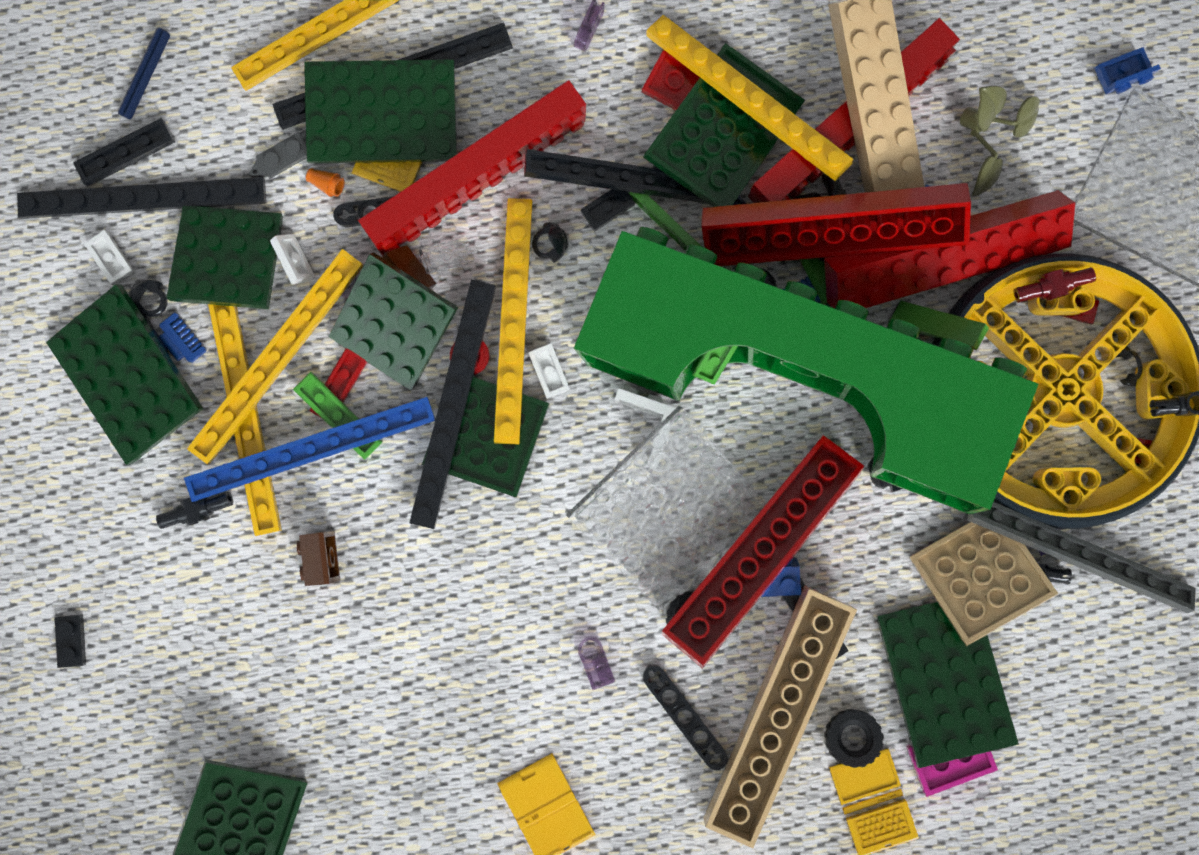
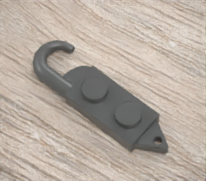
M306 130L300 133L297 132L257 155V160L249 172V176L268 177L271 179L307 158Z

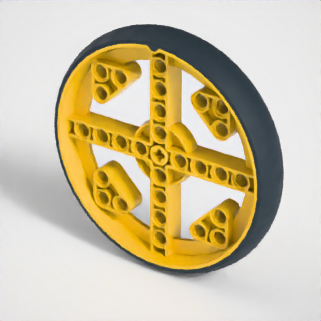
M1053 253L1033 256L999 268L986 275L970 287L949 311V314L985 323L989 327L985 337L1009 360L1018 362L1027 368L1025 373L1027 380L1039 384L1006 470L1050 425L1060 428L1078 425L1126 471L1120 477L1098 487L1101 483L1100 473L1090 467L1039 469L1033 475L1035 487L1025 484L1005 472L994 499L995 503L1057 529H1078L1098 526L1130 515L1149 504L1176 479L1187 464L1199 438V415L1176 416L1175 414L1153 417L1150 413L1151 408L1149 404L1151 400L1171 399L1175 395L1199 391V347L1180 311L1165 294L1141 275L1109 260L1090 255ZM1090 267L1096 273L1095 282L1078 286L1073 291H1070L1069 295L1046 301V308L1041 306L1040 297L1028 300L1027 305L1030 312L1039 316L1078 315L1090 310L1094 306V296L1102 298L1121 309L1119 314L1079 355L1069 353L1049 355L1002 310L1006 305L1015 301L1014 288L1035 283L1036 279H1040V275L1060 269L1071 273ZM1076 297L1080 298L1082 307L1077 306L1075 302ZM1130 314L1134 316L1135 324L1131 323L1129 319ZM987 315H991L994 318V326L988 324ZM1141 330L1147 335L1158 356L1156 360L1142 363V374L1135 386L1138 415L1147 420L1161 418L1156 436L1148 449L1101 405L1103 382L1100 373ZM1006 332L1012 335V343L1006 341ZM1113 332L1118 335V342L1113 340ZM934 338L932 345L939 347L941 340ZM1096 349L1101 353L1100 360L1095 357ZM1024 350L1029 351L1031 355L1030 361L1024 358ZM1043 367L1049 371L1047 379L1042 375ZM1079 367H1081L1084 371L1083 378H1081L1078 375L1077 371ZM1150 367L1154 369V377L1150 375ZM1169 384H1170V385L1172 386V388H1173V394H1172V395L1168 392V385H1169ZM1190 399L1189 405L1193 409L1194 402ZM1044 402L1050 406L1049 414H1046L1043 410ZM1080 402L1085 405L1084 414L1079 410ZM1027 420L1033 424L1031 432L1026 429L1025 424ZM1099 420H1101L1104 425L1102 432L1098 429L1097 426ZM1117 438H1120L1122 442L1120 449L1116 446ZM1136 455L1141 459L1139 466H1136L1134 461ZM1047 473L1052 476L1051 485H1047L1045 482ZM1083 473H1085L1088 478L1086 485H1084L1081 481V476ZM1066 491L1071 496L1069 503L1064 501V493Z

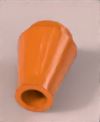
M310 168L307 171L306 181L313 184L329 197H338L342 193L345 180L341 178L340 174Z

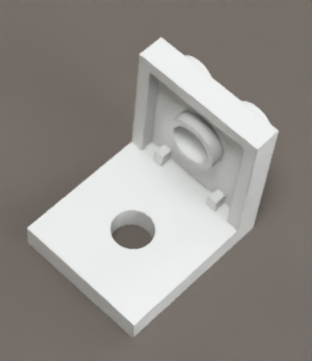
M624 386V389L618 388L614 402L661 418L645 464L655 468L658 465L677 408L662 403V398L651 394L647 398L638 395L639 390L628 386Z

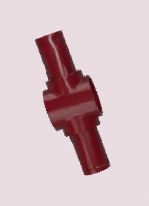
M1092 267L1071 273L1069 271L1064 272L1063 269L1040 275V279H1036L1035 283L1014 288V297L1017 303L1039 297L1041 299L1046 298V301L1069 295L1070 291H1073L1078 286L1095 282L1096 273Z

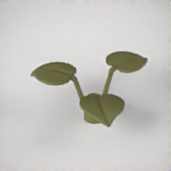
M985 86L979 88L980 102L978 110L972 107H967L960 118V125L971 129L970 135L976 137L991 153V156H988L981 166L971 196H978L989 190L998 180L1003 165L1002 159L997 158L998 153L979 133L987 131L992 122L1015 126L1014 136H1025L1032 129L1037 119L1040 103L1038 97L1030 96L1024 100L1017 112L1016 120L997 118L996 115L1001 112L1005 105L1007 92L1000 86Z

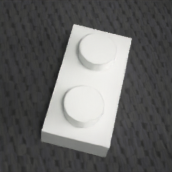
M103 230L84 243L110 284H118L135 273L112 236L106 230Z
M294 234L277 235L270 240L291 284L305 283L315 278Z
M551 343L528 352L547 399L570 390Z

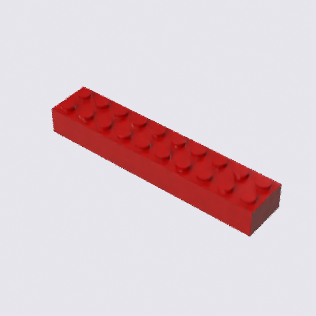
M938 18L901 52L909 97L917 86L921 87L931 77V74L935 70L939 71L957 51L954 47L960 39L941 18ZM847 101L815 128L817 132L844 152L851 150L855 146ZM792 149L753 184L747 197L753 203L791 200L790 197L795 199L805 190L804 188L809 184L808 181L814 183L823 173Z
M570 80L566 81L359 219L360 225L382 257L387 252L399 248L405 242L416 240L424 229L437 226L442 221V217L448 213L452 215L462 208L463 203L469 199L471 201L477 199L482 195L484 189L489 186L495 187L502 182L503 177L511 172L513 174L519 171L524 166L523 163H525L527 149L544 151L548 146H556L562 142L564 136L570 131L572 133L579 131L584 126L587 104Z
M968 183L708 207L702 210L701 228L704 247L718 256L715 262L717 266L969 245L971 199Z
M1059 190L971 215L969 245L825 258L827 303L835 309L838 300H847L869 308L993 271L1026 258L1046 255L1072 246L1075 202Z
M823 435L662 630V636L703 669L858 478L864 465Z

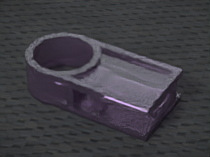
M592 0L575 37V48L584 52L587 51L604 14V2L599 7L596 0Z
M596 637L584 638L579 643L578 653L592 690L614 683L615 679L602 643ZM592 640L599 644L600 653L596 658L589 659L581 653L582 645L586 641Z

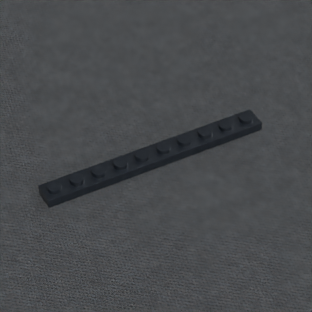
M503 22L398 60H454L456 69L513 49ZM305 93L272 104L282 130L306 122Z
M263 177L17 193L18 217L21 219L182 209L183 206L218 207L266 203V186Z
M471 279L410 524L431 529L436 527L496 285Z

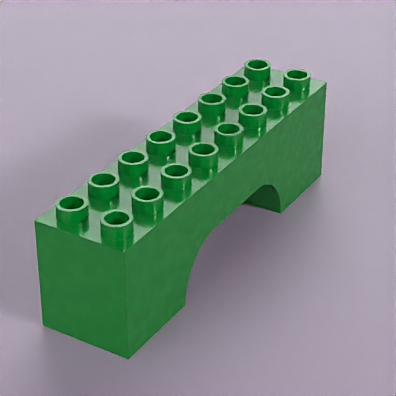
M640 227L637 235L621 231L573 348L587 366L680 401L686 388L697 378L692 375V370L701 355L725 346H738L728 363L752 365L850 404L864 419L872 437L874 458L870 476L967 514L991 509L1039 385L1024 378L1027 371L1024 365L997 357L994 358L992 366L970 359L974 349L963 342L942 338L938 347L918 339L921 331L920 328L899 319H890L887 327L866 320L869 311L859 304L847 300H838L835 309L815 302L818 292L807 285L788 281L784 290L764 283L767 273L753 265L737 263L735 271L715 265L718 256L712 251L692 244L688 245L685 253L666 247L669 240L666 235L648 227Z

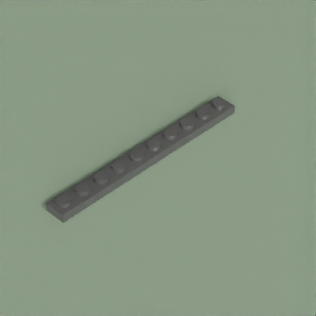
M993 502L990 510L968 514L967 521L1185 613L1195 611L1196 588L995 502Z

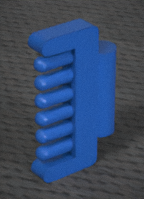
M173 313L160 323L159 326L164 333L159 337L177 361L185 357L188 362L193 363L207 349L202 346L201 342H198V338H193L194 333H190L191 330L186 328L187 325L185 323L180 325L183 320L179 319L177 313Z

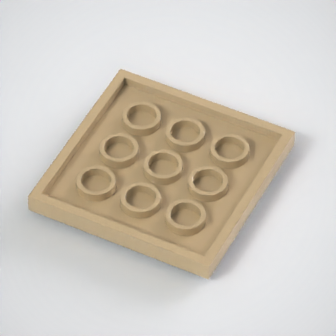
M972 522L910 556L911 562L966 646L1058 595V592L1024 544Z

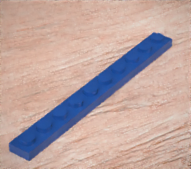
M425 397L185 477L184 480L191 501H198L434 422L435 416L429 398Z

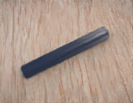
M162 28L155 30L122 100L118 114L126 119H132L170 38V34Z

